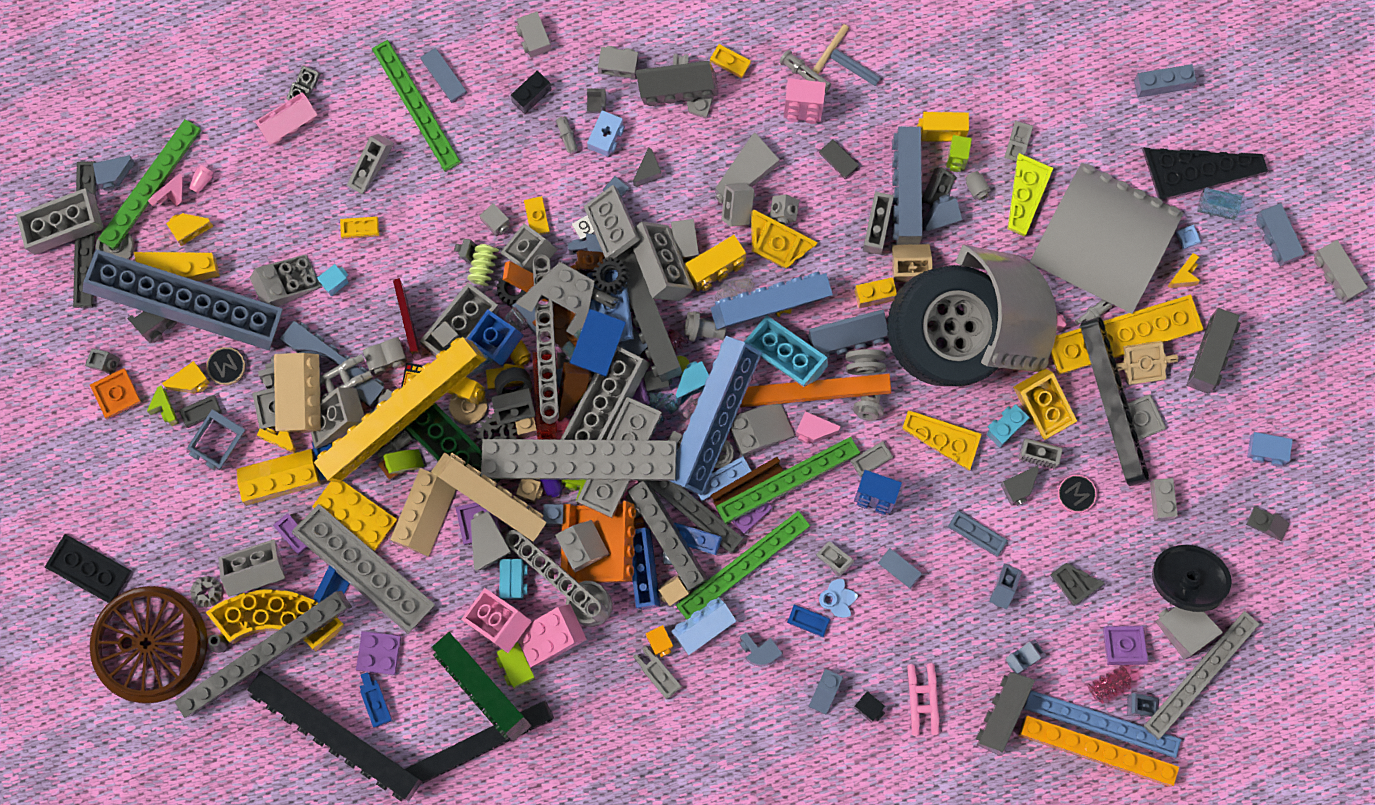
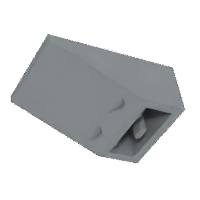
M306 254L257 267L250 276L259 300L276 307H280L321 288Z

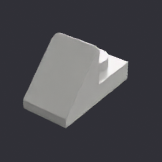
M830 541L816 554L818 559L830 567L836 576L842 575L854 562L851 557Z

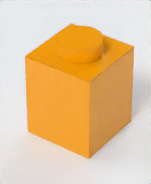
M663 625L645 633L655 656L660 655L662 658L671 653L673 644Z

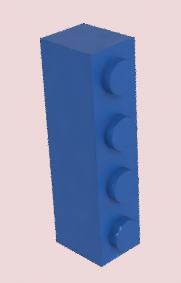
M647 528L635 529V536L633 537L635 553L632 561L634 574L632 580L636 608L643 610L661 607L652 533Z

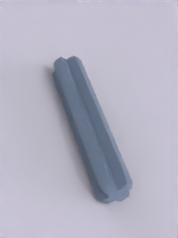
M838 49L832 52L831 59L870 84L876 86L880 81L879 75Z

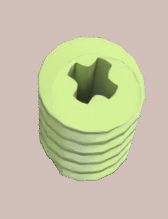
M480 244L475 247L477 253L473 254L475 260L471 261L473 267L469 269L471 274L467 276V279L473 284L489 286L485 282L491 281L492 278L487 276V274H493L494 272L489 267L496 265L491 262V259H497L493 252H499V249L490 245Z

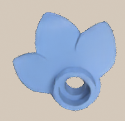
M837 579L830 583L828 590L820 594L819 603L823 608L830 609L833 615L847 618L851 616L848 606L857 599L858 595L852 590L844 589V579ZM827 596H830L832 598L831 603H827L825 601V598Z

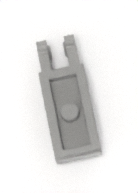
M645 646L642 650L652 661L645 665L639 655L635 654L633 658L667 700L682 686L657 656L655 657Z

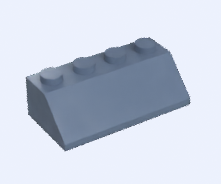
M884 309L811 328L808 334L809 344L825 355L827 359L835 353L837 355H844L850 349L867 348L866 345L869 344L881 345L888 338Z

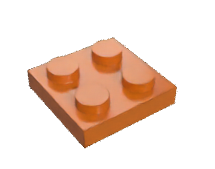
M125 368L90 384L105 419H109L142 403Z

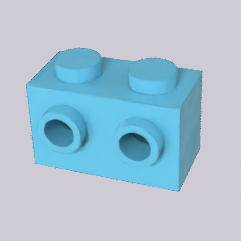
M1016 404L1012 408L1008 406L1001 413L1003 417L999 421L995 419L988 426L990 430L986 435L999 448L1030 418Z

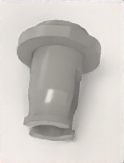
M693 311L687 313L684 335L688 336V341L694 342L696 336L718 338L723 341L726 327L717 330L714 321L700 318V312Z
M873 395V398L861 396V401L854 404L853 412L860 419L874 421L882 417L884 408L879 404L881 395Z

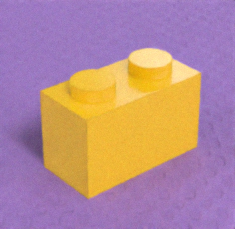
M893 277L856 285L854 290L859 309L892 302L897 294Z

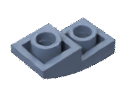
M891 548L888 549L878 562L879 565L909 589L922 576L920 571Z

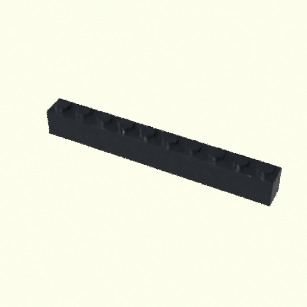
M260 671L247 689L252 694L250 698L259 704L261 701L266 703V709L276 714L279 712L282 714L281 719L286 723L298 725L297 730L305 736L308 733L314 736L313 741L321 747L324 744L330 747L328 751L337 758L340 755L346 758L344 763L353 769L355 766L361 769L360 774L369 780L371 777L377 780L376 785L385 791L387 788L392 790V796L402 802L403 799L410 801L423 782L264 672Z

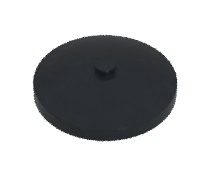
M1177 545L1170 547L1157 557L1152 569V580L1158 593L1167 602L1183 610L1192 612L1213 610L1226 600L1231 589L1232 579L1225 563L1214 553L1198 546Z

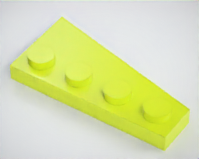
M1020 153L1017 155L1007 229L1025 237L1053 168Z

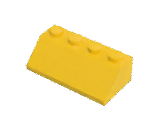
M312 449L237 468V484L242 503L247 506L321 486Z

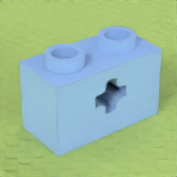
M602 110L587 142L588 149L609 157L610 152L614 153L617 146L615 141L618 136L623 134L625 128L623 119ZM607 132H610V135H607L606 137H604V134H607Z

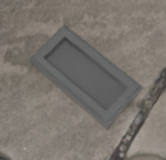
M833 139L819 151V154L844 179L859 167Z
M212 395L180 409L179 412L186 428L205 421L212 409L219 414L222 413L216 396Z

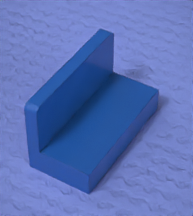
M329 565L313 600L320 603L336 591H342L345 594L350 583Z

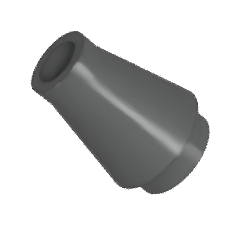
M214 634L208 639L209 647L215 653H221L228 647V640L223 634ZM217 639H218V643H217V644H213V643H214V640H217Z

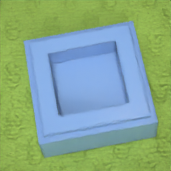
M1194 225L1175 232L1182 249L1201 243Z

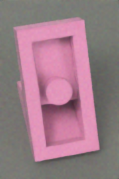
M178 174L152 195L148 202L152 206L156 203L161 205L169 198L174 205L178 206L182 201V175Z

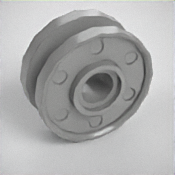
M873 349L850 351L846 353V360L853 363L846 366V372L853 375L883 373L886 371V365L880 363V361L885 360L886 353Z

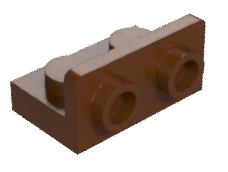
M579 250L577 251V261L570 267L587 276V273L595 272L594 268L599 267L597 263H604L602 259L606 258L603 252Z

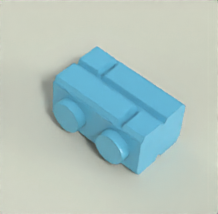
M500 559V599L524 600V595L528 594V585L524 584V576H528V564H524L523 559Z

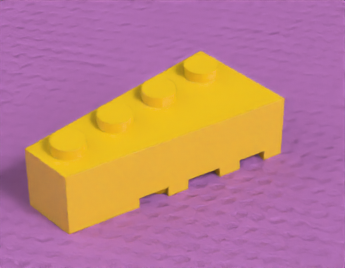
M134 252L135 261L195 281L220 276L217 260L213 253Z

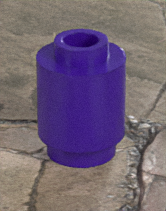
M539 479L547 496L556 497L562 493L564 486L561 480Z

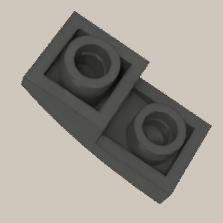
M302 65L296 82L292 83L286 99L290 100L302 92L308 99L321 73Z

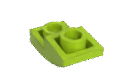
M419 449L398 451L383 456L389 474L403 473L407 470H419L424 467Z

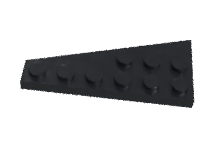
M1146 147L1142 149L1157 197L1162 201L1263 175L1268 172L1263 154L1216 153L1201 150H1168Z

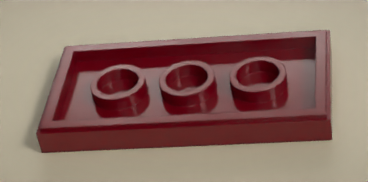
M400 278L394 279L393 284L409 349L414 360H419L422 357L405 288Z

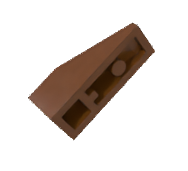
M566 362L563 365L558 393V421H562L586 392L587 385L591 383L592 378L590 371Z

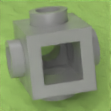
M787 194L773 196L770 218L783 225L796 222L799 200Z

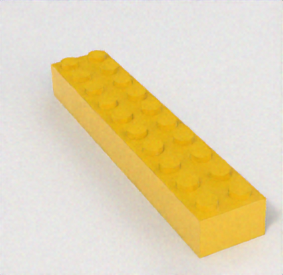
M464 337L456 338L451 343L449 349L436 355L437 359L432 363L425 364L417 376L413 375L406 381L407 384L404 387L394 390L391 394L392 397L387 401L380 402L373 413H368L361 419L362 422L349 428L347 430L348 434L343 438L335 440L328 451H322L314 463L328 481L340 483L483 363L486 358L473 341Z

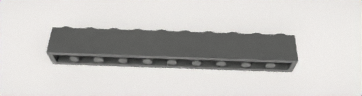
M342 591L334 592L174 701L184 718L193 716L352 608L351 604Z

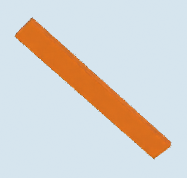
M890 373L816 380L805 387L797 382L749 386L740 407L891 394Z

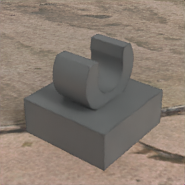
M464 239L462 245L455 244L454 252H458L459 257L465 262L471 263V261L475 260L473 254L477 253L475 247L478 245L471 239Z

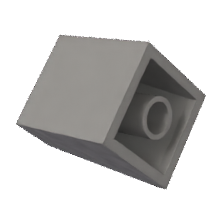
M1174 607L1170 611L1166 608L1158 614L1159 619L1155 621L1183 659L1193 655L1223 633L1205 612H1192L1178 607Z

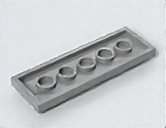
M626 397L606 440L650 441L662 416V412ZM586 480L577 503L613 518L631 480Z

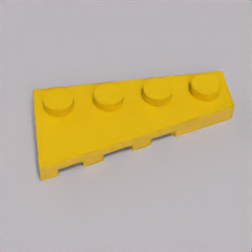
M910 410L907 412L902 427L903 431L970 471L982 434Z

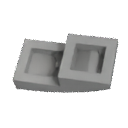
M1015 120L1004 158L1017 161L1019 153L1025 156L1033 125Z

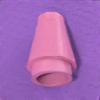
M200 165L199 168H196L189 188L199 194L213 178L214 172Z

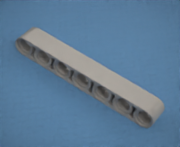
M516 530L507 533L505 537L506 544L587 616L595 621H603L607 617V607L532 541ZM545 561L544 566L541 567V563ZM559 572L558 576L554 579V575ZM572 584V587L567 590L568 585ZM585 595L584 601L580 602L581 597ZM599 607L598 612L594 614L595 608Z

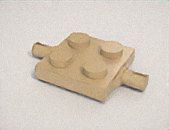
M1155 341L1123 346V363H1116L1118 371H1125L1127 384L1132 385L1165 380L1167 363L1178 362L1177 354L1166 356L1163 342Z

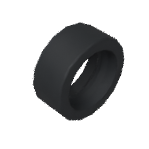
M518 367L507 368L501 371L494 381L497 396L529 388L531 394L533 390L530 375L526 370ZM512 381L524 382L517 389H503L506 384Z

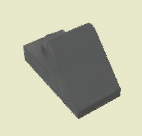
M1253 507L1246 525L1282 541L1289 523L1278 513L1272 515L1257 507Z

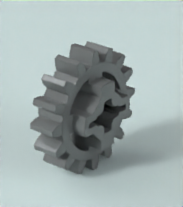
M495 413L492 414V419L486 416L485 423L479 422L482 427L476 428V431L480 433L476 435V439L481 440L478 443L479 447H482L485 431L489 436L487 439H517L513 436L518 434L517 430L513 429L515 427L514 422L491 425L497 423ZM507 428L509 429V438L505 436ZM493 432H495V433H498V432H499L501 436H500V437L496 436V437L494 438Z

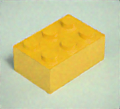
M732 235L685 263V268L696 291H706L712 287L713 282L717 280L719 282L723 281L728 277V273L733 270L735 272L741 270L746 263V252L735 235Z

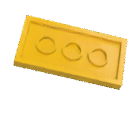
M331 481L312 506L315 508L318 504L321 505L373 551H376L398 521L344 481L340 483Z

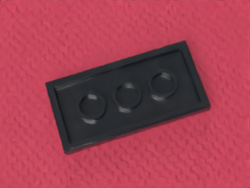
M66 534L63 535L45 565L46 569L107 603H110L118 596L132 572Z

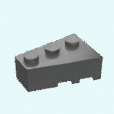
M145 311L135 318L132 315L127 318L149 343L158 341L166 329H171L177 324V321Z

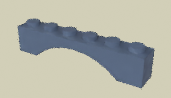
M293 321L280 338L285 345L296 353L319 354V356L328 358L337 365L350 359L347 355L345 357L339 354L340 351L332 344L330 346L324 343L325 339L319 334L315 333L313 335L310 333V328L302 322L298 324ZM354 366L346 370L350 379L368 372L362 366L360 368ZM371 378L353 387L357 389L360 400L371 409L378 403L377 400L380 394L386 392L383 387L385 384L378 378Z

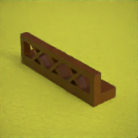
M773 458L711 494L710 499L716 507L783 472L784 470L780 465L779 458Z

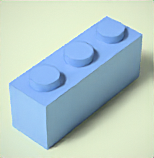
M718 597L708 602L707 606L694 612L685 622L677 624L671 632L683 650L690 655L735 623L736 620L726 604Z

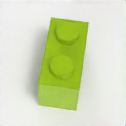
M953 135L949 146L946 168H950V171L953 172L965 170L972 138Z
M519 642L515 643L509 653L502 649L497 651L499 657L495 659L500 669L503 667L505 669L506 675H504V679L508 686L512 685L516 689L535 680Z

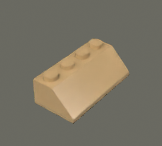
M274 354L275 430L298 433L321 431L319 354Z
M420 468L390 539L392 543L429 557L456 489L432 472Z

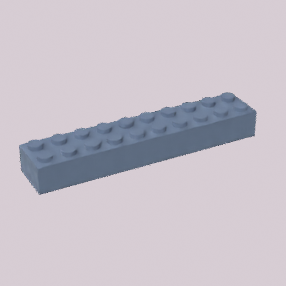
M97 249L83 282V292L269 351L283 310L280 307Z

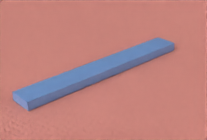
M1032 690L1024 705L1025 710L1169 757H1177L1181 742L1180 738L1164 733L1157 740L1143 726Z

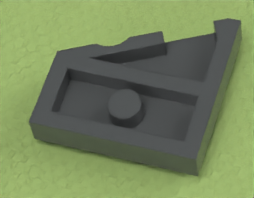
M1065 563L1050 574L1073 606L1104 584L1103 581L1089 576L1088 573L1080 571L1068 563Z

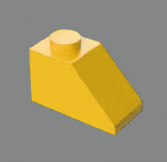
M184 213L172 216L169 222L166 223L181 246L213 227L208 218Z
M193 361L162 384L167 390L195 394L207 389V385L210 382L199 366Z

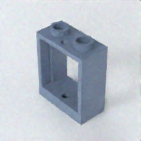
M212 409L188 445L187 450L190 451L188 455L196 460H199V458L205 460V465L214 471L216 468L221 470L245 433V429ZM212 420L236 434V437L219 463L195 448Z

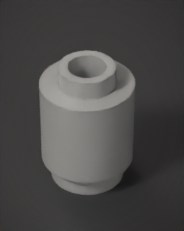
M975 171L966 176V185L974 199L980 201L989 196L988 193L991 190L982 174Z

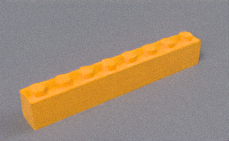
M1030 716L1023 718L1018 734L1019 737L1168 787L1174 786L1179 767Z

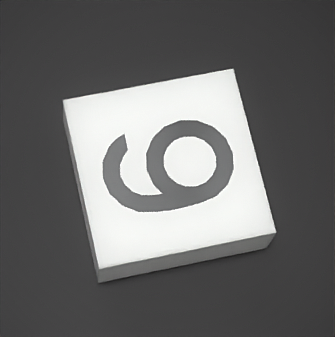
M587 215L572 223V227L582 240L586 239L587 233L595 234Z

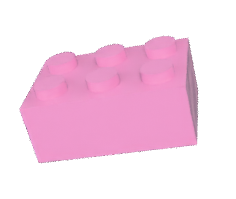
M788 78L784 118L791 122L805 120L809 124L821 122L826 82Z
M486 588L483 589L461 619L507 653H509L532 622Z
M571 604L559 606L532 621L518 639L530 668L545 664L587 640Z

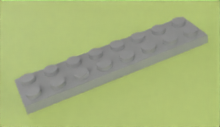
M318 504L292 530L294 536L324 562L334 568L339 575L407 634L434 608L435 604L321 505Z

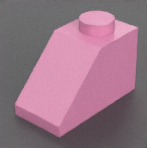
M805 411L795 436L803 443H815L838 434L841 426Z

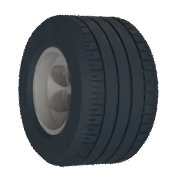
M950 265L924 271L911 278L901 287L889 309L887 335L891 350L895 354L894 356L898 363L904 367V370L927 384L935 386H967L986 379L998 369V367H989L981 363L988 345L993 344L998 324L997 296L989 275L975 268ZM940 304L945 308V312L942 315L937 312V307ZM958 305H961L964 309L962 315H958L956 312ZM929 321H932L935 324V329L933 331H930L927 328V324ZM967 322H970L973 325V329L971 332H968L965 329V325ZM951 323L952 330L946 331L944 325ZM938 338H942L944 341L942 348H939L936 344ZM958 338L963 341V346L960 349L955 345Z

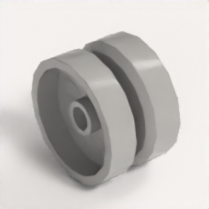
M594 581L580 582L585 589L607 607V617L603 621H595L568 598L566 599V605L571 604L579 623L583 626L595 627L602 625L612 612L613 603L611 596L601 585ZM585 595L581 597L580 602L584 601ZM599 607L595 608L594 614L598 612Z

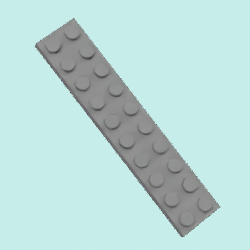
M483 439L481 476L484 474L490 479L676 481L677 442L647 440Z

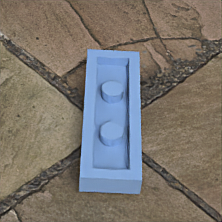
M744 457L711 474L703 495L698 494L702 502L710 498L711 494L751 472Z

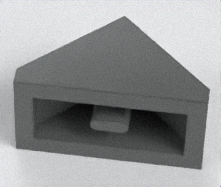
M649 147L633 179V185L636 187L662 178L653 150Z

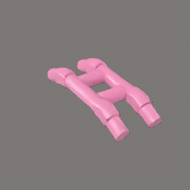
M933 663L927 664L929 685L917 686L915 665L910 664L907 666L912 735H920L919 713H931V734L938 735L939 713L935 665ZM929 693L930 705H918L917 694Z

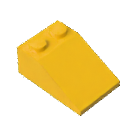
M1045 368L1013 386L1021 404L1043 440L1077 422L1054 373Z

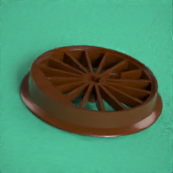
M158 586L134 588L115 597L97 617L90 636L91 662L100 681L115 695L136 703L162 702L184 691L201 671L207 654L206 627L195 606L181 594ZM147 598L144 632L134 601ZM151 598L163 599L165 601L149 632ZM171 602L177 606L179 611L155 632L168 603ZM128 603L131 604L141 635L118 611ZM116 613L138 638L107 624ZM183 613V628L157 637ZM106 627L122 634L118 641H102ZM184 632L183 643L157 642ZM127 638H130L132 640V646L128 649H125L123 646V642ZM148 639L152 644L146 648L143 646V643H146ZM102 644L118 645L121 651L103 658ZM158 646H183L182 658ZM155 650L181 661L179 676ZM134 652L112 673L109 672L105 661ZM152 653L175 677V680L166 686H163ZM138 655L125 684L122 685L114 676ZM149 656L159 688L146 691L147 661ZM143 657L142 688L140 691L130 689L128 686Z

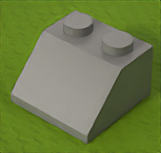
M524 223L500 253L511 262L533 273L534 258L542 254L550 260L557 249ZM540 263L537 267L542 269L546 264Z
M592 520L573 525L555 535L574 572L610 555Z

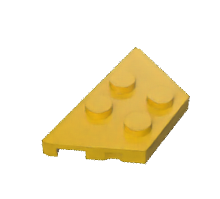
M756 210L751 212L752 252L784 269L788 268L794 261L802 257L818 243Z

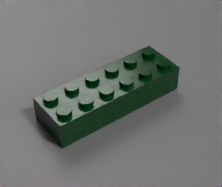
M436 403L404 428L437 463L444 453L449 456L453 453L465 461L464 466L468 463L481 472L482 450ZM491 479V480H493L494 482L498 483L501 479Z
M450 632L431 647L435 651L433 656L458 682L457 684L470 696L469 698L487 719L495 725L494 727L505 739L510 738L514 742L531 727L529 722Z

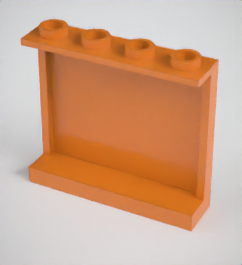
M623 501V504H619L613 518L584 505L563 504L562 531L573 525L592 520L610 555L574 572L561 547V568L579 583L583 581H594L595 583L632 582L634 574L632 561L635 553L633 546V537L635 536L634 518L636 516L634 504Z

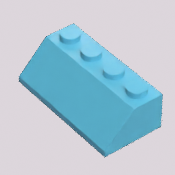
M767 315L744 341L760 351L763 359L803 387L815 382L828 367V359L825 355Z

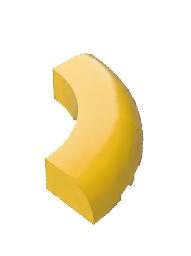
M264 589L241 593L238 596L226 599L205 613L226 639L234 645L243 638L255 633L280 630L317 605L318 602L290 591ZM337 617L303 641L314 651H317L342 630L344 624Z

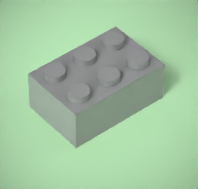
M275 539L218 557L220 579L228 597L285 579L282 556Z

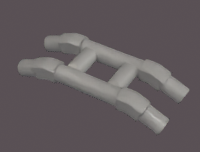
M362 354L342 362L339 366L320 376V386L325 384L328 391L327 394L320 398V402L335 390L331 379L339 374L344 382L340 386L343 388H353L373 378L370 371L350 379L346 371L365 361Z

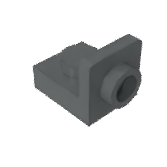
M92 348L85 366L110 375L115 373L120 358L109 352Z

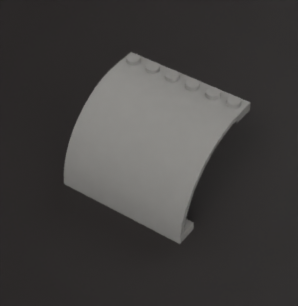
M1081 163L1043 234L1030 263L1132 314L1152 278L1180 222L1183 212L1175 206L1163 203L1159 198H1153L1144 191L1129 186L1124 181L1112 178L1108 173L1096 170L1092 165Z
M962 245L955 263L961 266L986 270L992 280L998 302V324L993 344L988 345L981 363L989 367L1034 372L1044 370L1048 365L1057 329L1056 305L1047 281L1033 264L1019 255Z

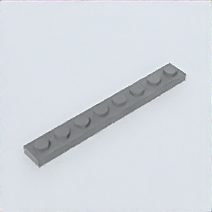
M1244 611L1143 727L1159 740L1257 628L1259 623Z

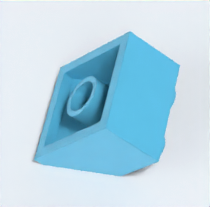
M694 361L684 369L676 392L677 406L702 394L706 379L709 377L702 361L699 363Z

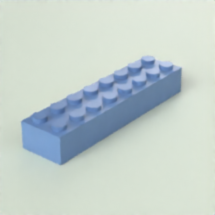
M728 336L725 337L720 346L717 359L713 362L712 371L706 379L704 390L698 398L696 409L690 417L688 428L683 434V440L679 449H677L676 481L670 482L703 495L762 353L745 342Z

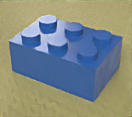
M864 470L854 502H857L856 505L864 509L868 507L874 508L878 514H890L895 505L902 482Z

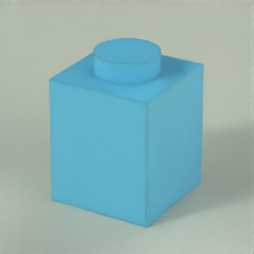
M336 264L317 277L330 296L349 283L346 278L349 276L343 267L338 268Z

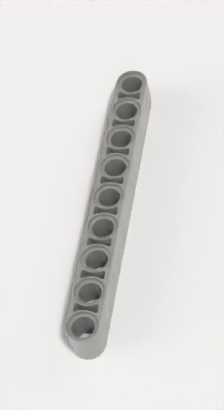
M542 254L537 255L533 260L534 286L551 270L549 258ZM540 263L547 264V266L542 269L537 267ZM541 295L535 305L540 412L543 421L547 424H552L559 418L553 301ZM542 299L549 301L546 305L539 304ZM544 317L550 319L549 322L545 324L541 323L540 320ZM547 335L551 337V339L547 342L541 341V338L543 336ZM550 354L552 357L546 361L542 359V356ZM547 372L553 374L550 379L543 378V375ZM552 391L554 394L552 397L546 398L544 393ZM547 410H554V415L550 417L545 415Z

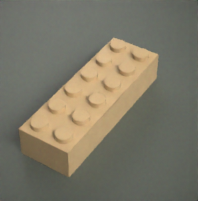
M444 453L431 471L433 474L534 542L547 523L542 519L544 515L530 506L527 509L528 504L516 496L511 498L513 494L500 485L496 488V482L484 474L480 477V471L468 463L464 466L465 461L455 454L451 453L449 456Z

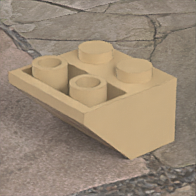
M930 244L892 245V277L894 282H908L911 278L916 277V275L932 269Z

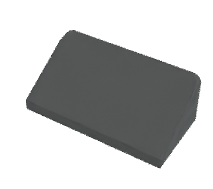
M935 168L923 194L922 202L932 206L934 201L939 200V197L949 194L956 176L944 168Z

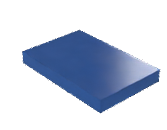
M589 309L569 364L606 377L626 322Z

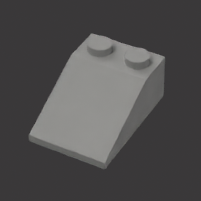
M337 387L320 402L321 431L311 432L314 447L320 448L338 438L344 437L348 434L347 430L354 425L357 426L362 422L361 419L364 417L357 389Z
M781 404L766 405L736 415L730 428L741 457L749 456L795 437Z

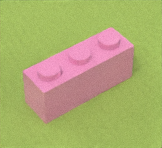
M302 92L254 122L270 145L280 142L282 137L288 133L296 132L298 127L304 123L312 122L317 113Z

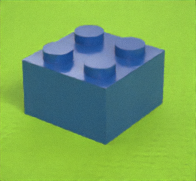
M487 309L467 339L473 341L482 353L503 366L524 334Z

